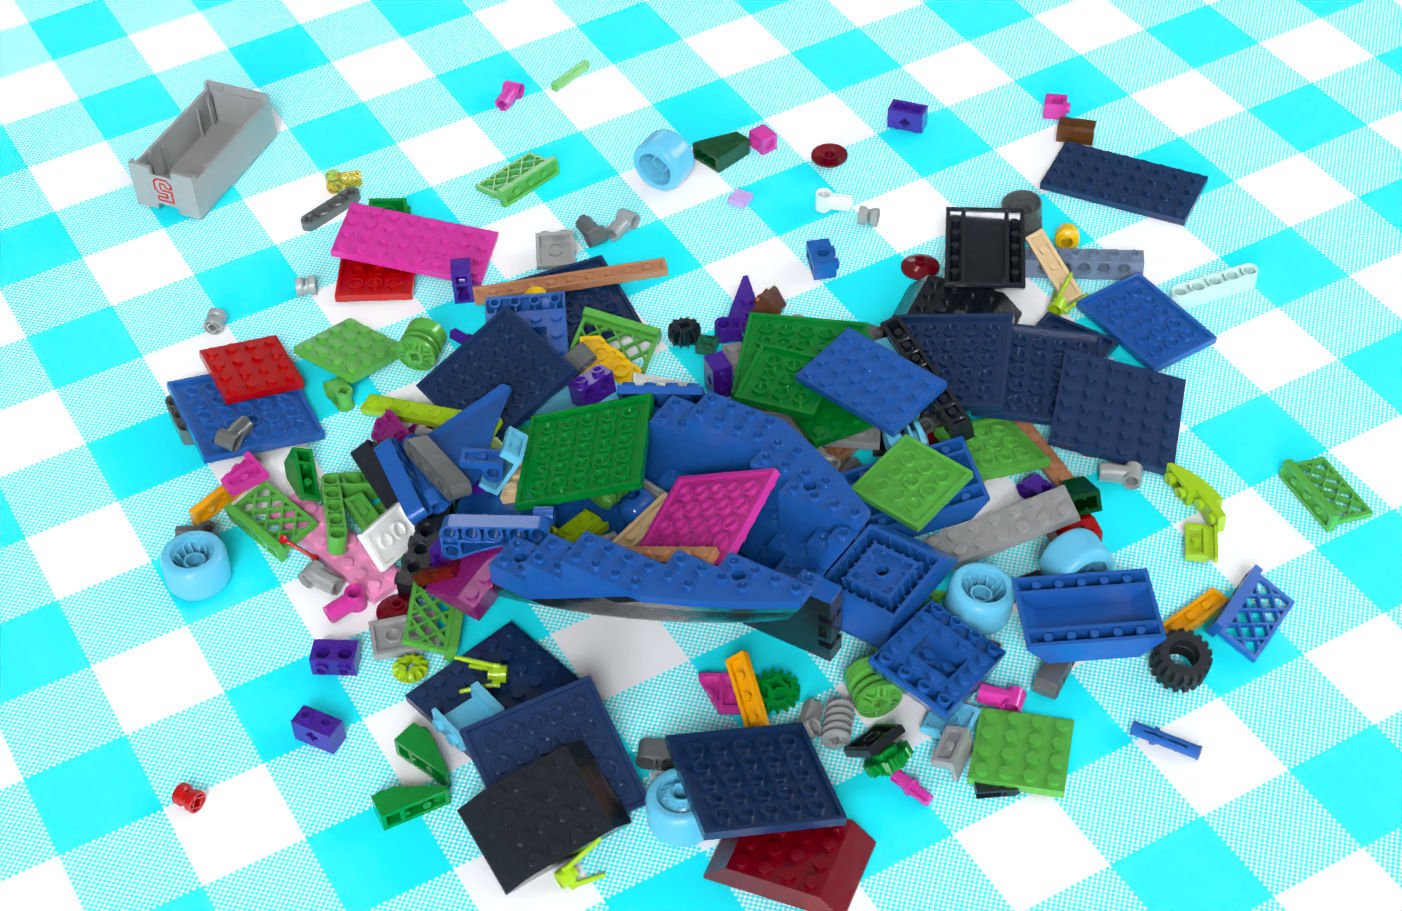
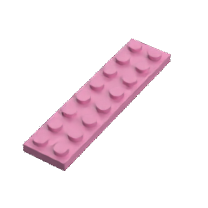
M296 493L287 497L316 520L319 525L303 538L299 544L310 553L317 554L322 563L349 585L354 583L362 585L367 600L373 605L397 589L394 579L396 573L400 572V569L392 564L386 571L380 572L357 535L349 528H347V552L339 556L330 554L327 550L322 507L315 501L300 500ZM282 501L274 507H281ZM295 511L285 512V518L295 517ZM281 512L271 513L270 519H280ZM298 522V529L305 528L310 523ZM294 523L284 524L283 530L293 529Z

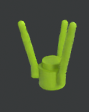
M1073 272L1069 273L1058 295L1056 289L1054 290L1050 303L1047 306L1049 312L1058 316L1062 313L1067 315L1069 310L1076 306L1078 300L1089 296L1087 292L1067 306V300L1062 295L1071 280Z
M454 656L455 660L471 663L468 665L469 668L488 671V680H492V682L482 684L485 689L500 688L501 683H507L508 665L464 656ZM470 687L459 690L460 694L471 692Z
M598 837L568 864L553 873L555 880L562 889L569 886L571 890H574L578 886L606 876L605 873H600L576 881L579 874L574 867L578 861L602 841L601 837Z

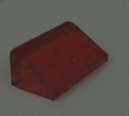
M451 560L422 568L414 573L411 578L418 587L457 577L461 560Z

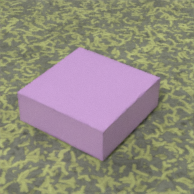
M737 188L728 197V204L745 209L753 200V193Z

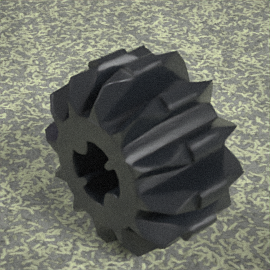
M680 316L679 320L673 319L672 323L669 324L668 339L672 342L673 346L679 345L680 349L683 346L689 348L690 345L696 346V342L700 341L701 326L700 323L696 322V319H690L689 316L686 318Z

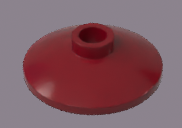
M833 143L821 144L811 152L812 161L816 165L826 168L840 166L848 158L847 150Z
M927 254L910 255L901 263L902 273L913 280H920L929 274L936 276L940 269L939 262Z
M394 594L383 599L376 609L377 619L407 615L410 595Z

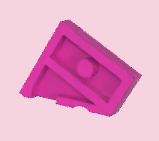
M247 451L244 454L243 461L240 464L235 463L231 471L226 473L221 479V483L231 497H234L270 478L265 468Z
M698 673L699 683L719 715H741L729 673Z

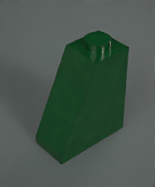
M737 131L692 143L694 159L717 173L722 172L750 154V139Z
M1080 476L1062 481L1061 485H1065L1079 516L1103 511L1100 490L1087 478Z

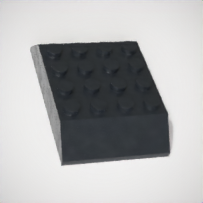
M946 207L944 288L1025 290L1024 208Z
M929 274L909 285L893 315L1014 313V323L1018 324L1022 312L1003 292L991 289L944 288V278Z
M583 740L562 746L483 790L457 810L505 895L510 894L576 856L598 837L604 840L632 823Z

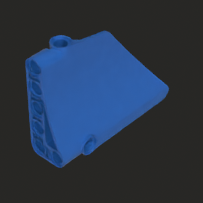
M499 385L427 434L469 479L471 486L481 478L482 470L461 469L459 460L463 448L489 449L498 420L512 392V388L509 385ZM407 435L403 439L402 444L395 438L388 437L375 446L374 451L408 520L413 525H416L432 513L439 514L444 512L455 500H447L406 455L404 441L417 437V435Z
M487 491L479 495L472 493L470 496L460 498L456 513L445 516L439 531L442 554L449 560H457L477 552L505 547L515 535L534 544H540L548 536L551 526H555L556 508L554 505L534 506L531 510L517 512L514 503L502 504L500 499L501 492L498 496Z

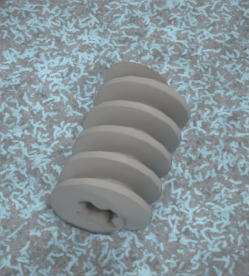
M837 697L827 700L821 742L825 747L832 750L840 749L851 741V727L853 726L855 705L851 701Z

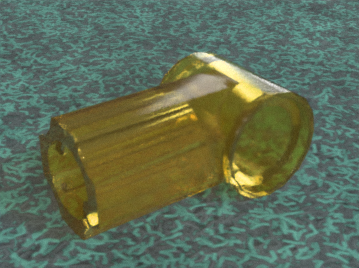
M332 169L325 174L326 189L332 194L339 193L344 188L363 186L360 170L339 172Z

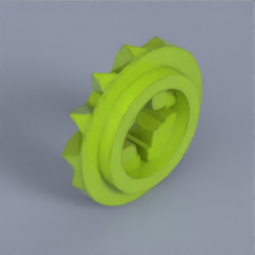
M415 652L412 655L405 653L404 657H397L396 662L392 663L393 676L403 683H414L426 676L429 669L428 661L425 660L424 656H418ZM410 664H413L414 666H412L407 672L406 667H409Z

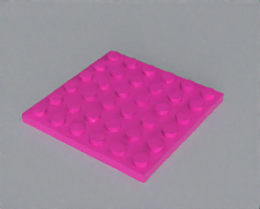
M776 468L678 476L639 546L717 547L720 554L713 565L719 566L729 552L737 554L750 528L756 521L761 508L766 503L767 497L774 488L780 473Z

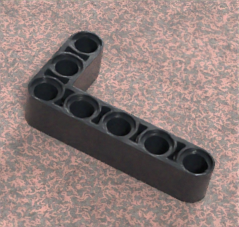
M367 439L351 451V456L387 510L395 502H398V499L374 451V447L378 443Z

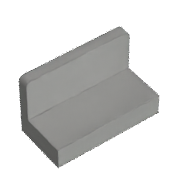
M946 725L931 758L932 766L950 769L953 781H959L973 750L969 728Z

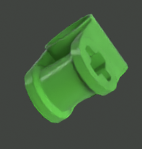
M337 377L323 382V389L327 398L332 401L339 411L348 412L354 408L355 403L351 396L353 389L346 380Z

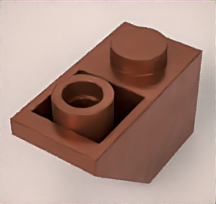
M774 285L769 290L766 288L762 294L755 298L753 301L755 306L751 311L780 315L787 304L778 288Z

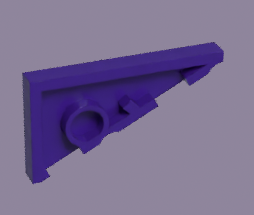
M748 275L742 277L728 317H749V312H752L751 310L755 306L753 301L756 297Z

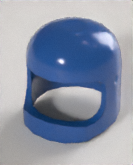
M645 488L631 490L629 494L630 500L624 499L619 505V516L625 524L629 525L655 501L654 497Z

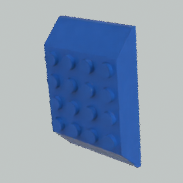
M963 436L929 445L930 448L973 471L974 477L919 533L865 501L863 502L870 509L871 517L861 529L862 532L869 524H884L914 538L972 520L990 501V496ZM876 462L850 469L840 474L852 487Z
M1147 568L1011 578L1027 651L1048 664L1141 657L1167 638Z

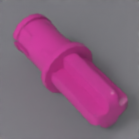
M901 769L890 776V781L898 785L906 796L911 795L925 806L930 805L933 795L921 787L917 779H912Z

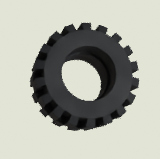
M1179 628L1178 632L1172 629L1168 634L1166 633V640L1153 649L1149 668H1152V676H1157L1155 681L1158 684L1161 682L1164 684L1163 688L1167 690L1169 687L1173 688L1172 692H1178L1181 689L1182 693H1186L1189 688L1193 691L1203 683L1213 663V658L1211 657L1213 653L1211 649H1207L1209 644L1207 641L1203 642L1201 640L1203 637L1200 634L1196 636L1192 630L1185 632L1184 628ZM1170 655H1182L1190 661L1192 666H1179L1171 659Z

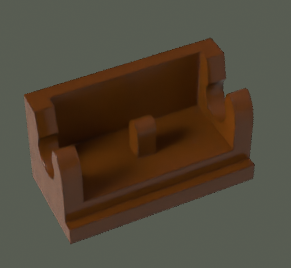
M1060 116L1057 125L1056 141H1069L1092 146L1097 121Z

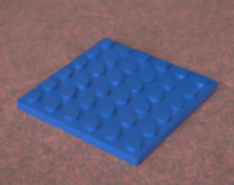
M209 374L167 382V389L204 464L244 456L247 451L251 454L325 439V432L301 389L226 405ZM242 415L248 417L253 423V430L242 440V444L237 452H231L214 444L217 431L220 428L227 429Z

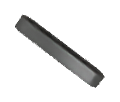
M348 187L303 215L300 219L302 229L304 231H314L346 211L351 202L358 203L361 199L359 189Z

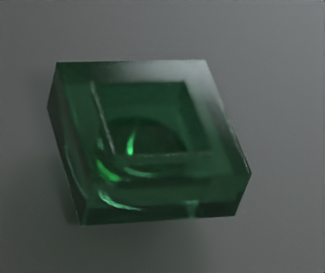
M700 334L695 346V353L703 355L716 353L720 344V338Z

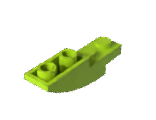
M1167 463L1164 479L1166 484L1170 485L1175 491L1177 498L1182 500L1186 507L1194 504L1195 509L1200 511L1209 526L1214 527V525H1217V532L1224 531L1226 514L1221 509L1223 498L1218 492L1191 471L1174 463Z

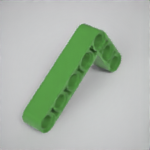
M362 472L327 473L321 477V504L327 550L332 555L339 556L347 552L348 532L343 500L361 492L368 500L378 499V496Z

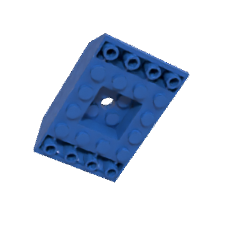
M565 291L485 297L486 323L507 305L562 356L569 352Z
M869 524L824 576V579L842 586V605L839 608L842 611L841 631L880 649L915 615L957 564L959 559L884 524ZM878 572H888L886 575L877 574Z
M931 600L869 658L868 665L871 670L947 723L980 688L981 683L987 681L1007 652L1000 648L998 644L984 637L978 630L967 625L959 617L947 611L941 604Z

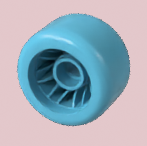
M666 129L652 132L637 147L634 153V165L639 176L651 187L663 191L676 188L691 173L695 162L693 151L687 141L679 134Z
M1086 528L1071 529L1057 536L1045 548L1039 561L1040 572L1043 576L1112 571L1114 566L1113 556L1094 532Z
M189 531L182 533L170 540L161 553V568L167 587L178 598L188 601L208 599L221 592L231 577V565L223 541L211 532Z
M974 562L965 564L958 568L949 580L944 598V608L959 617L973 629L978 630L983 636L994 634L1007 624L1014 606L1015 595L1011 578L1002 569L988 563Z
M675 768L661 772L651 781L645 795L646 817L651 832L663 843L675 847H689L703 842L704 840Z

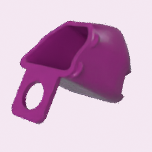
M386 409L385 414L376 419L371 432V438L379 444L388 437H391L402 444L403 439L407 435L415 434L414 432L419 424L413 423L407 428L391 409Z

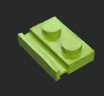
M584 509L559 528L556 536L574 543L585 531L601 536L609 529V523L607 521L603 522L599 516L588 509Z
M1185 523V561L1207 562V560H1214V563L1218 562L1217 525L1209 527L1207 524Z

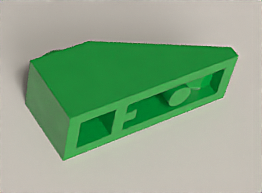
M292 447L284 461L288 482L300 500L320 502L321 495L312 449Z
M413 722L394 739L397 755L449 788L451 786L449 771L433 740L431 732L426 727H420Z
M447 785L397 786L371 795L374 811L384 831L451 803Z

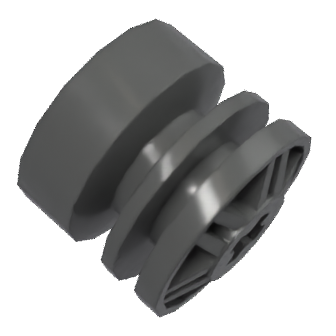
M1017 190L1008 193L1003 198L1002 208H1024L1025 238L1042 228V201L1038 194L1028 190Z

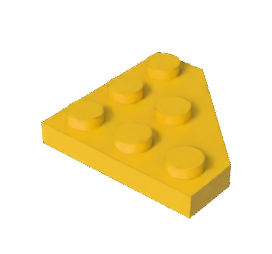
M600 335L580 336V342H584L597 356L595 362L583 373L601 364L613 372L614 381L620 384L632 382L633 372L642 373L639 366L631 363L624 354L615 347H611Z

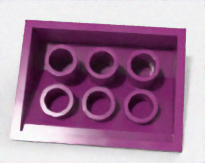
M504 547L477 552L457 560H448L426 587V592L480 621L499 597L492 586L489 563Z

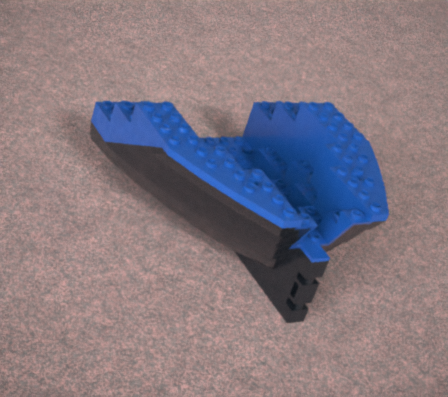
M708 391L697 404L672 395L661 408L653 407L652 419L649 421L651 430L644 478L670 492L678 476L776 468L780 473L774 488L767 497L766 503L761 508L756 521L750 528L737 554L729 552L721 564L715 566L677 550L668 562L663 564L589 531H585L576 543L549 533L540 545H536L515 535L489 563L492 586L499 597L565 611L616 618L686 623H743L831 662L842 647V635L838 634L842 629V611L839 610L842 605V586L826 580L822 576L871 517V511L843 476L785 420ZM629 494L622 496V499L608 510L596 505L590 498L585 499L559 528L584 509H588L599 516L603 522L607 521L609 523V529L602 535L613 531L619 535L628 526L619 516V505L624 499L630 500Z

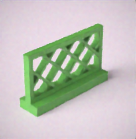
M528 152L476 184L475 187L477 191L500 200L501 206L506 208L559 175L558 161L554 156L544 158Z
M585 307L582 313L583 318L569 351L580 343L581 334L583 336L600 335L603 338L601 333L609 330L615 336L606 339V343L609 344L617 340L620 348H617V350L623 351L630 362L642 357L644 364L641 371L642 374H645L655 348L661 340L660 328ZM586 324L594 326L596 331L586 335L584 327ZM625 336L631 337L633 342L623 346L620 338ZM645 341L652 343L650 348L644 351L638 345ZM636 346L639 353L629 357L626 350Z
M1325 457L1297 463L1292 459L1284 460L1279 478L1326 532L1334 531L1336 525L1372 517L1374 512ZM1322 465L1325 470L1316 468L1314 466ZM1302 470L1310 472L1309 475L1305 474ZM1313 473L1324 477V480L1311 475ZM1327 478H1328V479H1331V480H1334V481H1336L1339 485L1334 484V483H1331V482L1326 481V480H1327ZM1314 484L1322 486L1321 489L1317 488ZM1324 487L1335 490L1337 492L1335 494L1324 490ZM1339 492L1347 494L1350 498L1339 495ZM1326 498L1332 499L1334 502H1329ZM1338 501L1349 505V507L1347 508L1336 504V502ZM1353 506L1362 510V512L1351 509V507ZM1339 512L1344 513L1346 515L1340 516Z
M267 481L260 483L235 505L229 502L223 507L230 521L281 563L288 558L286 553L293 548L288 544H281L279 542L281 535H292V539L289 541L297 544L319 526L316 520ZM264 489L269 490V496L259 497V494ZM272 501H282V506L272 507ZM268 502L267 508L257 509L258 503ZM252 503H253V508H252V510H242V509H241V508H243L246 504H252ZM295 511V517L285 518V512ZM281 512L280 519H270L271 513ZM266 514L265 520H255L256 515ZM298 522L310 523L305 528L298 529ZM294 523L293 529L283 530L284 524ZM279 524L278 531H268L269 525Z
M415 572L401 644L444 655L443 660L452 662L458 650L464 613L440 599L432 601L427 595L428 592L421 588L418 581L426 582L429 585L435 577ZM422 597L427 604L420 607L415 599ZM444 603L448 610L442 613L436 605ZM431 608L436 616L429 618L424 611ZM419 614L424 621L417 624L412 616ZM441 620L446 627L439 630L433 622ZM428 625L434 633L426 635L421 628ZM416 631L421 639L408 638V635ZM438 637L443 645H434L431 639Z

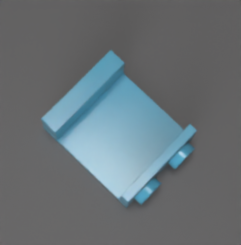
M509 426L505 432L499 455L507 460L502 480L492 483L487 481L482 474L478 486L498 496L523 461L529 436Z
M478 681L470 685L472 698L447 714L442 715L436 707L432 709L433 727L437 732H442L447 742L452 747L455 746L460 752L466 750V746L459 733L460 729L505 711V708Z

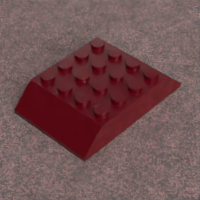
M848 818L846 825L723 838L720 840L703 877L704 879L806 911H848L875 849L876 841L854 820Z

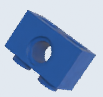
M829 238L806 241V257L813 280L835 278L836 269H839L838 257L835 258L834 245L831 246Z

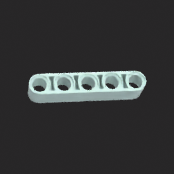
M1245 263L1176 284L1171 288L1170 298L1186 310L1253 289L1256 286L1259 268L1255 264Z

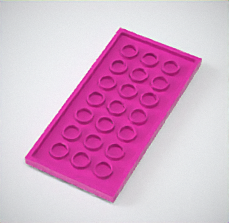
M351 202L332 246L331 256L452 281L450 259L470 258L473 285L482 286L499 232Z

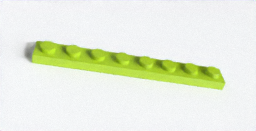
M369 394L360 407L362 414L382 417L386 409H391L403 422L438 428L463 411ZM499 418L492 438H494V436L503 424L501 418Z

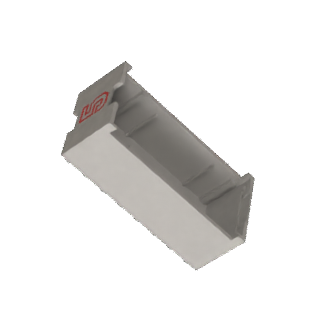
M207 79L203 83L204 90L136 161H134V158L128 161L138 203L158 209L161 208V204L179 209L181 215L201 220L277 136L269 94Z

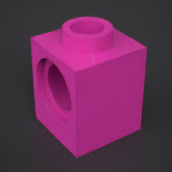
M1046 93L1043 119L1059 120L1060 116L1066 117V113H1070L1071 103L1067 102L1068 95Z
M762 124L749 131L750 146L761 155L777 149V134L766 125Z

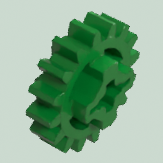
M771 669L769 674L762 671V677L755 676L764 706L767 709V714L775 710L778 715L782 709L785 712H789L788 706L796 707V701L800 700V685L797 678H792V673L789 672L785 675L783 674V669L779 673H775V670Z
M900 740L897 743L894 741L874 757L865 760V764L862 766L869 778H877L879 775L881 777L884 775L886 777L891 776L900 768L905 767L908 762L907 759L913 757L914 751L907 740L904 742Z

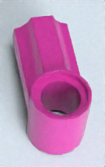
M505 80L502 92L495 100V106L501 111L509 109L516 99L523 97L524 84Z
M357 583L348 585L344 590V595L323 607V612L331 623L337 622L351 612L359 613L367 608L368 601L363 586Z
M981 683L977 703L1021 713L1027 693L1018 686H1009L1005 689Z

